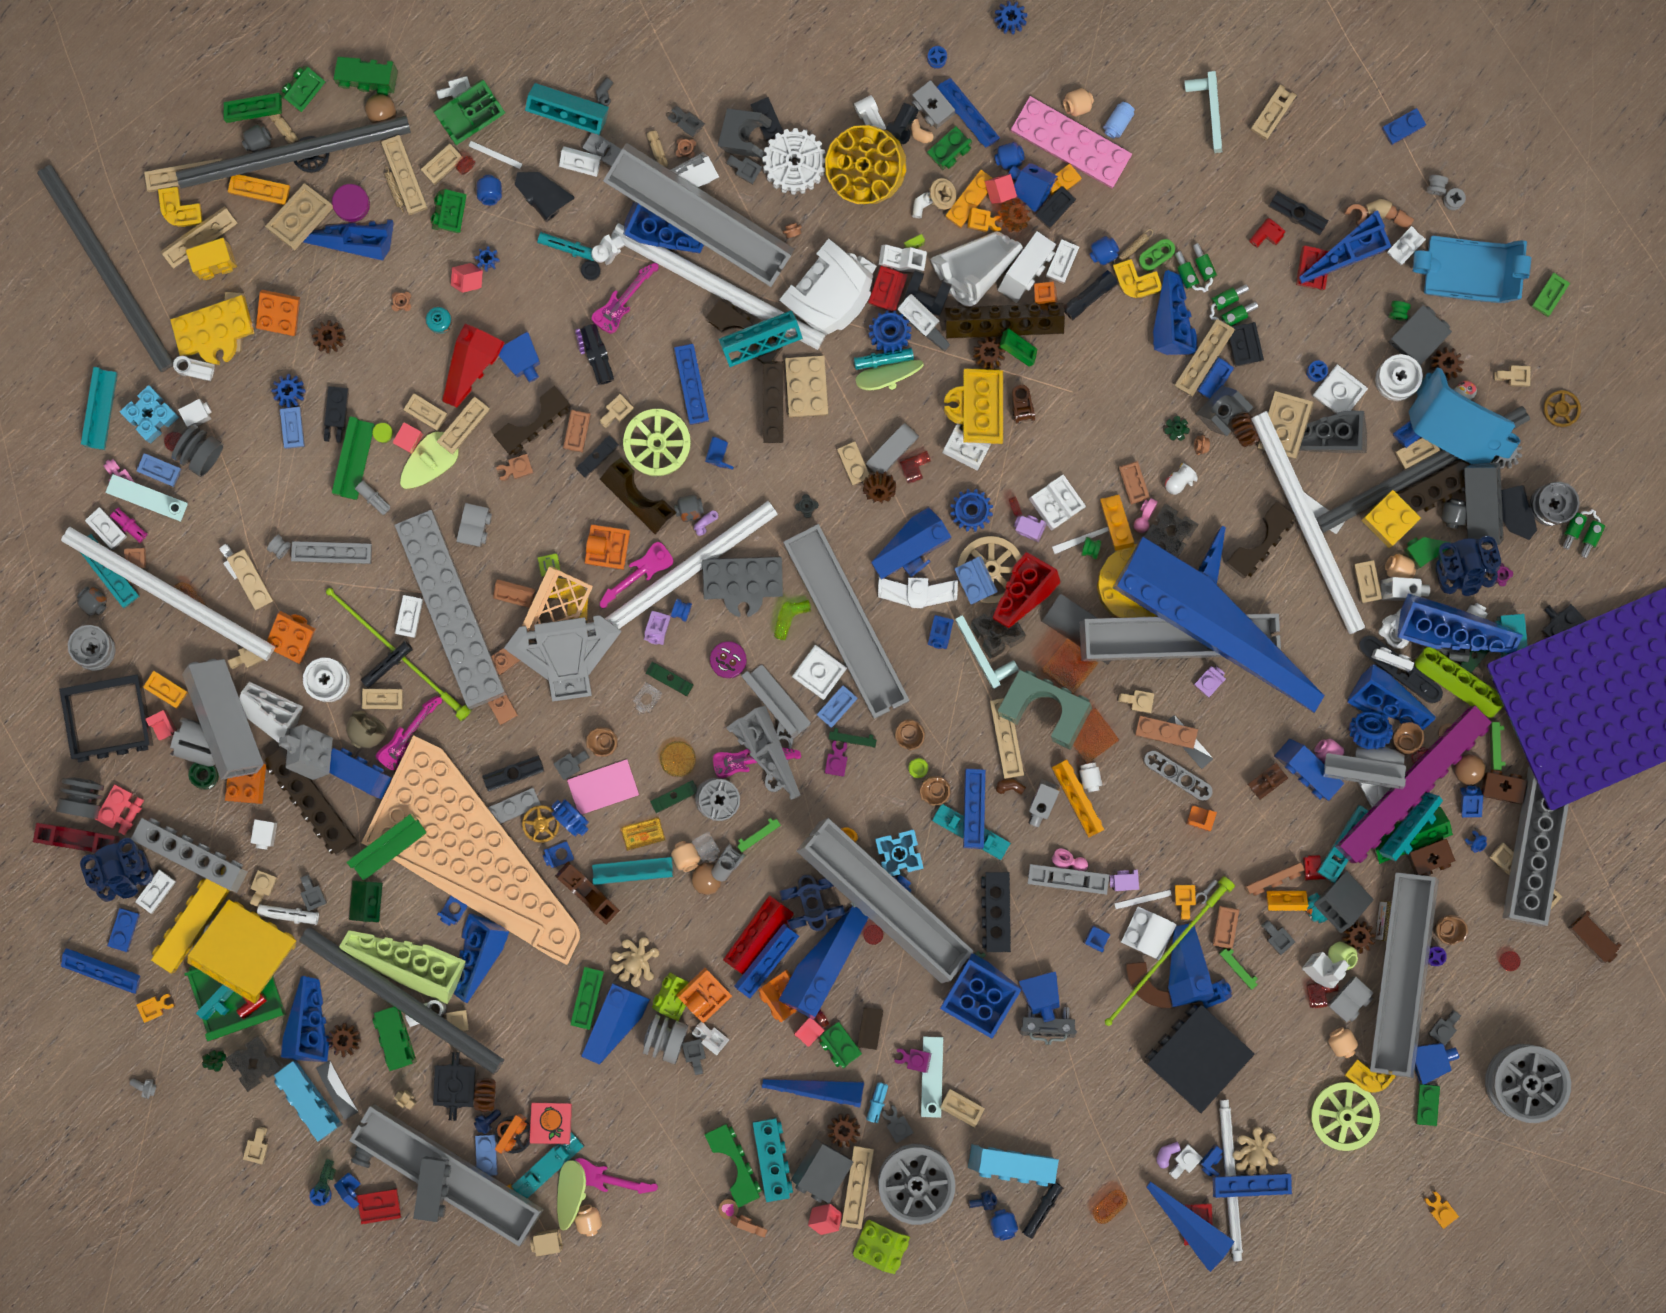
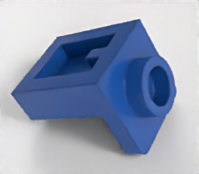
M935 615L928 645L937 649H947L954 620Z
M1472 785L1460 788L1462 818L1482 817L1483 794L1481 789Z
M1224 978L1213 983L1214 995L1212 1000L1202 1002L1205 1008H1209L1227 1001L1232 997L1229 983Z
M1215 1144L1200 1161V1164L1204 1166L1201 1170L1210 1177L1213 1174L1215 1176L1220 1175L1211 1167L1212 1164L1216 1165L1222 1158L1221 1153L1223 1150Z
M347 1173L334 1184V1187L342 1200L354 1209L359 1205L355 1189L360 1185V1182L351 1173Z

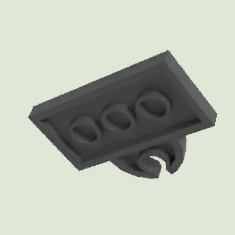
M781 556L702 559L703 599H723L729 612L737 617L741 616L738 610V605L741 602L748 603L749 609L746 613L747 617H750L760 609L763 597H783Z

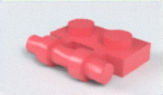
M114 784L99 811L98 819L95 820L112 829L119 823L121 827L118 832L125 835L128 829L132 828V822L136 814L140 813L144 800L137 797L134 803L130 802L133 794ZM128 807L130 811L124 819L121 815L125 808Z

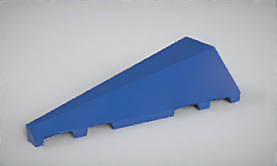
M1378 210L1299 277L1300 283H1306L1388 251L1392 246L1384 230L1385 226Z
M387 220V224H376L375 221H371L369 225L365 226L356 225V223L327 225L325 229L313 230L303 242L383 261L390 251L394 223L393 220Z
M763 1079L762 1088L795 1093V1095L837 1102L839 1104H848L860 1108L864 1081Z
M1149 1181L1146 1186L1207 1270L1211 1272L1226 1256L1235 1241Z

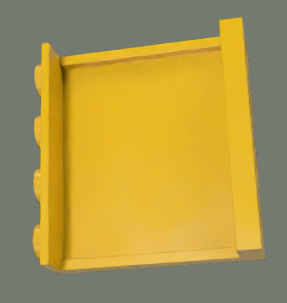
M228 900L188 954L187 963L256 1004L260 998V993L291 949H295L296 940L290 933H283L278 930L275 924L262 920L257 913H250L239 902Z

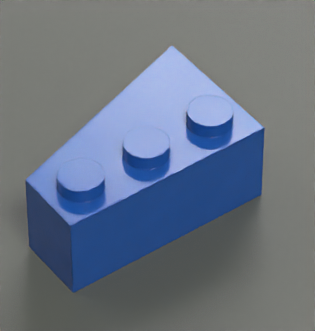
M1290 738L1274 756L1285 766L1286 770L1299 778L1298 781L1305 787L1309 786L1313 790L1311 793L1319 800L1323 798L1329 801L1344 784L1340 779L1323 777L1325 764L1305 745Z
M333 748L331 751L329 773L372 796L383 799L392 777L384 774V769L374 764L372 767L367 765L368 761L359 756L356 759L351 757L352 752L341 748V750Z

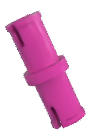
M119 507L115 509L116 512L113 511L110 515L111 518L123 527L122 530L124 532H128L139 543L148 536V533L135 523L136 520L130 519Z

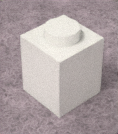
M200 399L178 409L187 428L194 424L199 426L211 420L209 414L212 411L208 403H203Z
M254 820L251 843L256 844L255 848L267 850L268 846H274L277 823Z

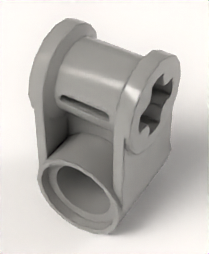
M729 844L712 868V876L721 882L727 880L746 855H741Z

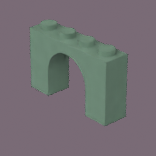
M1019 670L998 709L1000 717L1018 725L1024 711L1033 700L1040 697H1049L1056 700L1062 707V714L1051 738L1053 742L1071 750L1092 710V706L1089 702L1090 700L1082 695L1077 697L1071 694L1072 692L1065 687L1058 688L1054 686V683L1048 679L1041 680L1028 670L1025 672Z

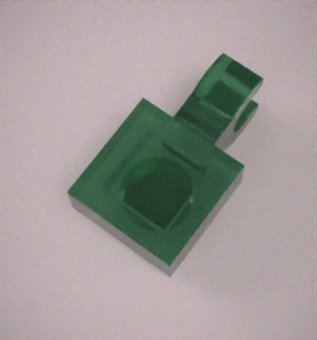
M326 1159L319 1182L314 1188L315 1195L318 1194L320 1189H325L324 1197L327 1198L329 1196L330 1187L328 1183L329 1180L333 1181L337 1170L334 1168L333 1160Z

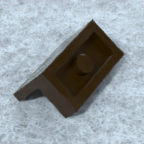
M863 1008L858 1048L877 1050L883 1010Z

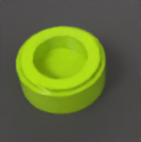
M379 423L373 428V437L380 443H387L393 437V430L388 424Z
M920 758L912 760L908 767L910 775L914 778L924 777L928 772L927 762Z

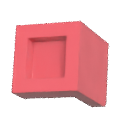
M1011 174L1001 175L985 181L991 204L1002 203L1017 197Z
M472 263L452 267L451 286L462 293L480 289L482 287L483 270Z
M404 422L393 443L412 454L423 433Z
M165 710L146 718L148 725L153 728L158 740H163L177 731L168 712Z
M808 1018L794 1035L809 1047L825 1029L815 1020Z
M831 1204L814 1207L811 1210L808 1226L820 1235L839 1231L842 1213Z

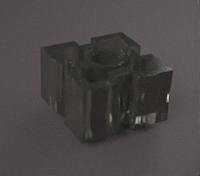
M1164 504L1155 518L1158 524H1152L1144 538L1157 546L1160 544L1165 547V551L1178 558L1186 546L1182 541L1184 538L1189 540L1199 524L1186 516L1180 519L1176 516L1177 510ZM1170 527L1173 528V533L1175 534V536H1168L1166 528L1168 530L1170 529Z
M997 607L992 609L989 617L985 613L972 620L970 628L977 639L983 638L982 647L989 659L1003 653L1005 645L1008 644L1012 648L1024 641L1026 637L1018 622L1007 628L993 619ZM995 628L997 630L1001 629V634L995 633Z
M262 1035L255 1037L245 1044L246 1051L239 1049L225 1058L233 1072L239 1070L242 1074L239 1080L247 1092L264 1082L262 1078L264 1075L267 1078L272 1077L284 1068L276 1055H269L267 1050L271 1047ZM252 1059L258 1060L257 1068L251 1066Z

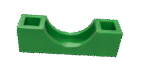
M726 1123L706 1132L704 1135L712 1152L728 1155L737 1166V1179L731 1186L730 1191L738 1208L760 1198L759 1193L762 1192L758 1181L754 1182L751 1174L754 1172L749 1162L745 1164L742 1157L745 1153L741 1144L737 1145L734 1140L737 1135L733 1127H728Z

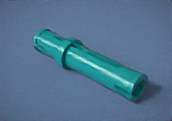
M540 232L538 244L570 253L575 258L579 256L594 261L591 255L592 248L583 246L580 242L574 243ZM550 241H554V242L563 244V245H565V246H562V245H559V244H555V243H552V242H550ZM570 247H573V248H576V249H578V250H582V251H585V252L583 253V252H580V251L571 249Z
M911 347L902 349V351L895 350L894 354L891 351L886 354H875L874 352L871 355L854 357L853 359L855 370L870 367L874 369L881 365L914 360Z

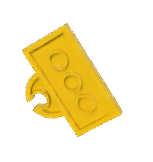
M243 295L170 319L179 355L187 357L199 353L206 362L214 365H220V361L216 358L218 350H223L224 355L222 358L224 362H229L235 355L237 339L255 334L246 299Z
M964 369L963 386L950 390L944 399L946 404L956 402L959 406L957 408L944 406L946 416L954 423L963 425V442L1003 444V370Z

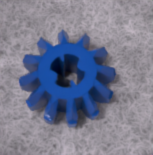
M1007 1V7L1004 4H1000V10L995 11L997 17L994 18V22L999 23L997 28L1002 29L1004 27V34L1011 30V34L1014 35L1015 29L1021 32L1022 26H1026L1027 23L1024 19L1028 15L1027 13H1022L1025 7L1017 8L1018 2L1011 6L1010 1ZM1010 15H1013V16H1014V18L1012 19V21H1009V20H1008V17H1009Z
M287 374L286 380L280 376L281 383L279 384L276 381L273 383L278 387L272 389V393L277 394L273 399L275 401L280 400V406L286 403L287 408H291L292 402L295 406H298L297 399L304 400L300 394L306 393V390L301 388L304 383L302 381L298 382L299 378L297 376H294L292 379L291 375ZM288 387H290L293 390V392H290L289 395L285 393V391L288 390Z

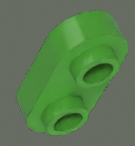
M1163 239L1144 251L1139 258L1140 267L1145 271H1152L1166 262L1175 252L1174 243L1168 239ZM1166 247L1168 253H1162L1161 248ZM1150 258L1152 264H1146L1145 259Z

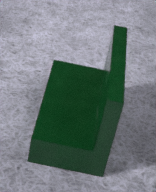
M352 880L349 920L379 922L383 883Z

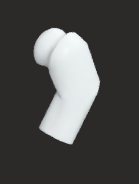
M930 192L923 193L914 200L913 218H922L923 208L933 202L929 198Z

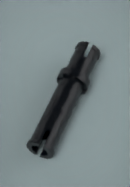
M404 640L394 651H389L386 658L361 678L362 683L367 688H370L393 666L399 665L401 663L400 660L413 651L412 646Z
M1056 1182L1050 1185L1046 1194L1040 1198L1041 1202L1023 1229L1022 1233L1031 1239L1034 1238L1048 1212L1056 1205L1055 1201L1064 1187Z

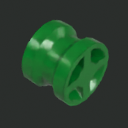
M1392 301V311L1389 313V318L1397 321H1408L1409 316L1407 312L1410 310L1411 305L1406 302Z
M1086 537L1081 556L1089 555L1092 559H1097L1101 540L1094 541L1090 537Z

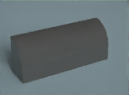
M1500 463L1469 465L1464 468L1468 539H1480L1484 536H1490L1495 539L1497 545H1500L1504 540ZM1485 542V543H1483V544H1481V545H1491V544L1488 543V542Z
M1060 594L1042 622L1081 647L1079 622L1084 619L1098 618ZM1107 660V661H1103V662L1108 665L1111 660Z

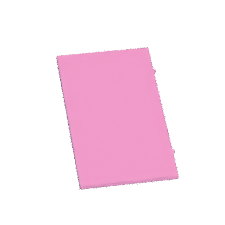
M628 760L615 762V764L567 780L576 808L581 814L639 795Z

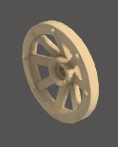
M987 536L971 542L964 549L957 567L965 564L970 553L975 558L981 556L987 570L989 566L995 568L993 573L989 572L993 583L994 579H996L1006 590L1007 581L1000 573H1012L1013 567H1001V564L1010 555H1013L1016 563L1022 556L1018 549L1009 541L1000 537ZM988 544V560L975 549ZM994 544L1007 549L997 560H994ZM1004 593L998 596H993L992 594L979 602L986 604L999 603Z

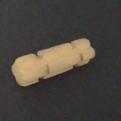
M280 114L269 116L289 144L298 141L297 136L292 132L283 117L281 118Z
M657 131L648 132L647 137L649 142H651L650 146L655 159H657L656 162L667 167L668 162L664 158L665 154L661 142L658 140Z

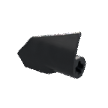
M517 172L515 186L545 222L554 218L559 213L560 208L574 200L573 195L539 172Z
M1524 485L1501 490L1503 523L1509 532L1530 540L1536 533L1537 526L1532 507L1528 503Z

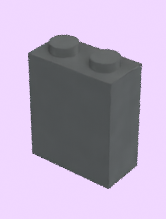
M1423 305L1388 343L1400 354L1412 357L1421 365L1452 331L1447 322L1444 320L1440 321L1435 316L1436 313L1433 309Z
M1345 871L1337 878L1335 883H1331L1314 905L1342 933L1356 922L1374 899L1348 871Z
M815 1139L791 1181L796 1184L795 1188L805 1194L808 1191L816 1201L821 1203L824 1200L830 1203L854 1161Z

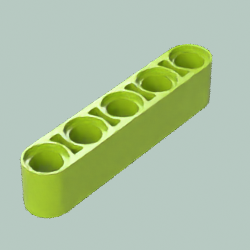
M1427 647L1415 659L1414 663L1419 671L1470 706H1476L1485 716L1494 717L1504 706L1496 690L1436 649Z

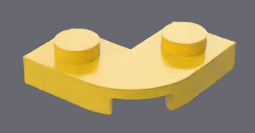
M178 187L158 189L161 213L171 225L186 227L199 225L203 222L200 204L181 206Z
M1132 259L1113 265L1118 284L1126 295L1132 298H1143L1161 292L1162 285L1157 271L1138 277Z
M557 578L556 584L559 590L569 586L567 579ZM578 585L573 587L576 598L585 595L586 589L584 586ZM571 589L560 592L562 599L574 600ZM557 593L549 596V598L559 599ZM583 599L578 600L579 606ZM588 599L579 616V618L585 617L586 621L588 613ZM576 603L568 604V616L576 614L578 610Z
M1356 1060L1344 1075L1362 1090L1370 1093L1384 1090L1396 1077L1395 1075L1370 1072V1069L1359 1060Z

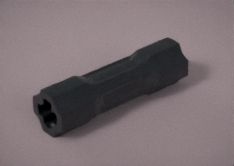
M1107 270L1083 292L1064 305V313L1073 321L1093 302L1118 284L1117 279Z

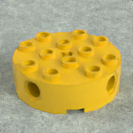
M871 125L853 126L842 132L830 144L825 158L826 176L833 189L843 199L855 204H878L891 198L901 187L906 174V155L900 141L889 131ZM863 163H869V166L866 168L863 166Z
M1134 544V547L1114 552L1106 559L1098 574L1097 591L1100 602L1109 614L1115 618L1158 617L1112 588L1138 544Z

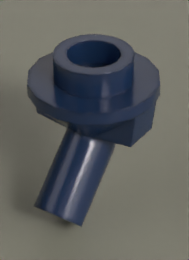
M496 1109L487 1117L483 1114L476 1116V1122H474L476 1130L479 1133H488L492 1129L490 1124L501 1116V1112Z
M990 1190L981 1193L980 1199L968 1200L969 1208L983 1206L984 1210H993L997 1204V1197Z

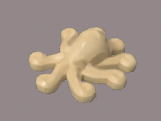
M644 937L639 940V948L629 939H625L622 942V946L630 948L631 951L621 954L614 952L612 954L614 961L626 959L619 965L613 964L611 966V971L615 974L625 969L624 973L619 976L620 981H628L631 973L634 974L631 984L634 987L640 986L639 978L642 968L644 969V978L650 981L654 978V974L650 972L647 960L651 956L658 957L659 950L652 948L649 952L645 953V946L649 944L648 938Z
M1254 1127L1252 1130L1254 1140L1248 1136L1240 1135L1237 1138V1142L1241 1145L1247 1142L1248 1145L1244 1146L1240 1151L1232 1153V1157L1235 1160H1241L1246 1155L1241 1163L1235 1165L1236 1170L1243 1172L1249 1164V1168L1246 1170L1247 1175H1256V1166H1259V1175L1268 1174L1269 1171L1266 1169L1265 1157L1270 1165L1275 1166L1278 1164V1158L1273 1157L1270 1150L1267 1149L1269 1142L1275 1141V1135L1267 1133L1264 1139L1261 1140L1260 1135L1263 1131L1260 1127Z

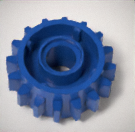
M887 310L883 315L879 313L877 319H872L874 325H869V330L871 331L869 332V338H873L871 344H876L877 350L882 349L885 354L887 351H891L892 354H894L895 350L902 351V346H908L907 340L911 339V326H908L909 320H904V315H898L896 311L889 313ZM892 329L895 331V333L893 335H887L885 331Z
M969 489L966 490V494L959 492L960 498L954 497L953 500L956 504H951L950 508L954 509L950 513V516H955L953 523L958 522L960 524L959 529L966 527V532L970 528H973L974 532L977 531V527L984 529L983 523H990L987 516H993V513L989 512L993 508V505H988L990 498L985 499V493L978 494L977 489L973 493ZM968 506H975L977 513L971 516L966 512V508Z
M1376 712L1357 714L1356 718H1352L1348 730L1350 731L1349 736L1353 738V741L1365 749L1385 747L1386 743H1390L1393 735L1392 725L1389 724V720Z
M566 799L562 802L557 800L551 806L554 809L551 814L575 837L578 834L583 836L589 830L586 826L589 821Z

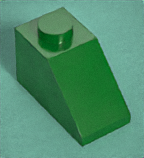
M1415 537L1407 543L1408 548L1404 551L1414 561L1415 567L1419 569L1436 558L1439 554L1440 546L1447 541L1426 537L1418 540Z

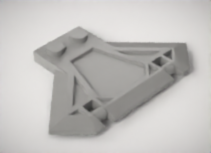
M601 615L593 616L594 622L586 623V619L583 617L534 624L535 631L528 632L526 626H520L504 649L549 681L552 702L592 696L589 674L621 633V630ZM595 630L596 634L588 635V631ZM536 638L537 643L529 644V639Z

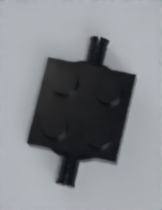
M1572 604L1559 613L1548 605L1543 611L1549 615L1551 620L1542 632L1548 638L1587 620Z
M452 1052L451 1064L435 1065L433 1106L449 1108L448 1120L452 1121V1117L453 1121H457L458 1108L474 1107L476 1067L459 1064L460 1052Z

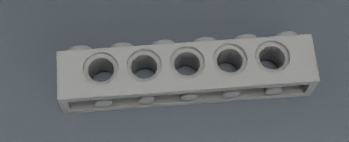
M141 818L131 837L133 841L230 891L238 892L248 871L242 869L243 864L235 860L229 862L225 860L227 856L217 851L215 854L209 852L210 847L199 843L198 846L193 844L194 839L184 834L180 837L176 835L177 831L168 826L165 829L160 827L161 822L153 818H149V820ZM159 832L160 837L155 841V835ZM176 841V847L171 849V844ZM192 849L193 854L190 858H188V852ZM209 857V864L204 866L205 859ZM225 866L226 872L221 875V869Z

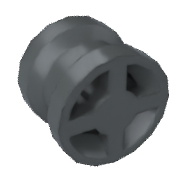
M356 1146V1154L351 1158V1162L369 1168L371 1165L370 1159L374 1156Z

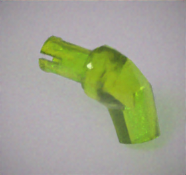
M809 600L797 603L787 601L782 605L775 625V638L786 640L793 617L811 612Z

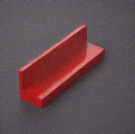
M769 895L723 960L735 970L744 974L783 924L786 925L787 920L791 919L794 913Z

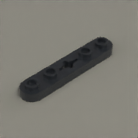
M1368 635L1360 640L1359 650L1362 654L1424 701L1433 704L1441 700L1443 696L1442 688L1414 666L1411 671L1404 670L1409 674V677H1407L1404 673L1397 674L1398 669L1395 666L1372 658L1373 651L1380 649V647L1387 648L1392 651L1391 654L1399 656L1376 637Z

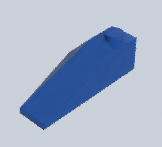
M927 508L913 516L871 564L882 580L946 544L951 539V535L942 520L930 508Z

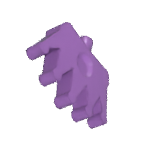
M575 329L578 349L581 354H585L580 329Z

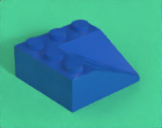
M972 953L945 997L940 1009L993 1039L1022 988L992 964Z

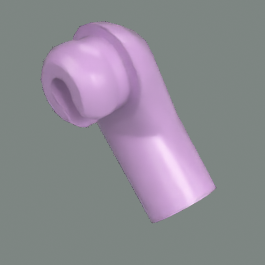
M710 511L694 525V530H696L698 536L704 535L707 531L705 527L718 519L716 511Z
M1178 1142L1161 1147L1156 1158L1160 1168H1167L1171 1154L1181 1151Z

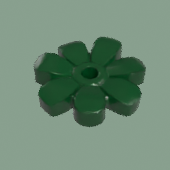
M1175 416L1173 421L1171 419L1167 420L1166 425L1168 428H1165L1164 432L1166 435L1171 434L1170 440L1175 441L1178 438L1179 441L1185 439L1184 434H1189L1190 429L1185 427L1188 424L1186 419L1180 421V417Z
M215 1050L209 1052L210 1055L204 1054L202 1056L203 1068L208 1067L209 1070H214L215 1072L220 1071L223 1061L227 1060L224 1051L216 1053Z

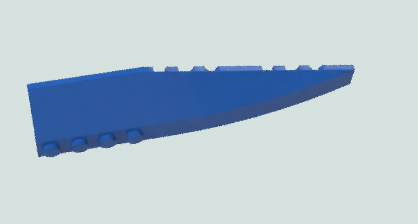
M1141 538L1112 588L1315 713L1325 695L1209 577L1148 539Z

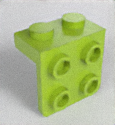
M867 1220L853 1256L883 1272L895 1274L901 1265L902 1256L908 1248L910 1236L890 1230L872 1220Z

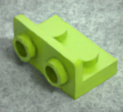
M670 972L664 978L659 994L654 997L652 1008L669 1018L679 1021L686 1005L676 994L689 982Z

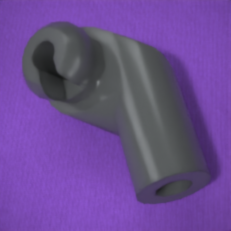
M607 77L596 90L597 102L604 106H608L611 103L608 90L614 84Z

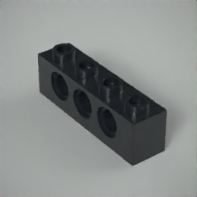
M985 872V876H981V888H985V896L981 897V906L985 908V916H982V928H986V936H982V948H986V952H1011L1010 872ZM994 886L999 887L1001 890V895L998 898H993L990 895V890ZM994 906L1001 909V915L998 918H993L990 914V910ZM995 926H998L1002 931L1001 936L998 938H993L990 933L991 929Z

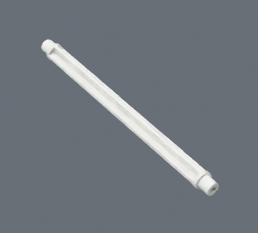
M1228 1099L1220 1100L1219 1111L1225 1176H1236L1235 1159L1232 1157L1234 1146L1231 1107H1229ZM1227 1197L1230 1238L1235 1241L1231 1247V1253H1233V1261H1242L1243 1250L1238 1197Z

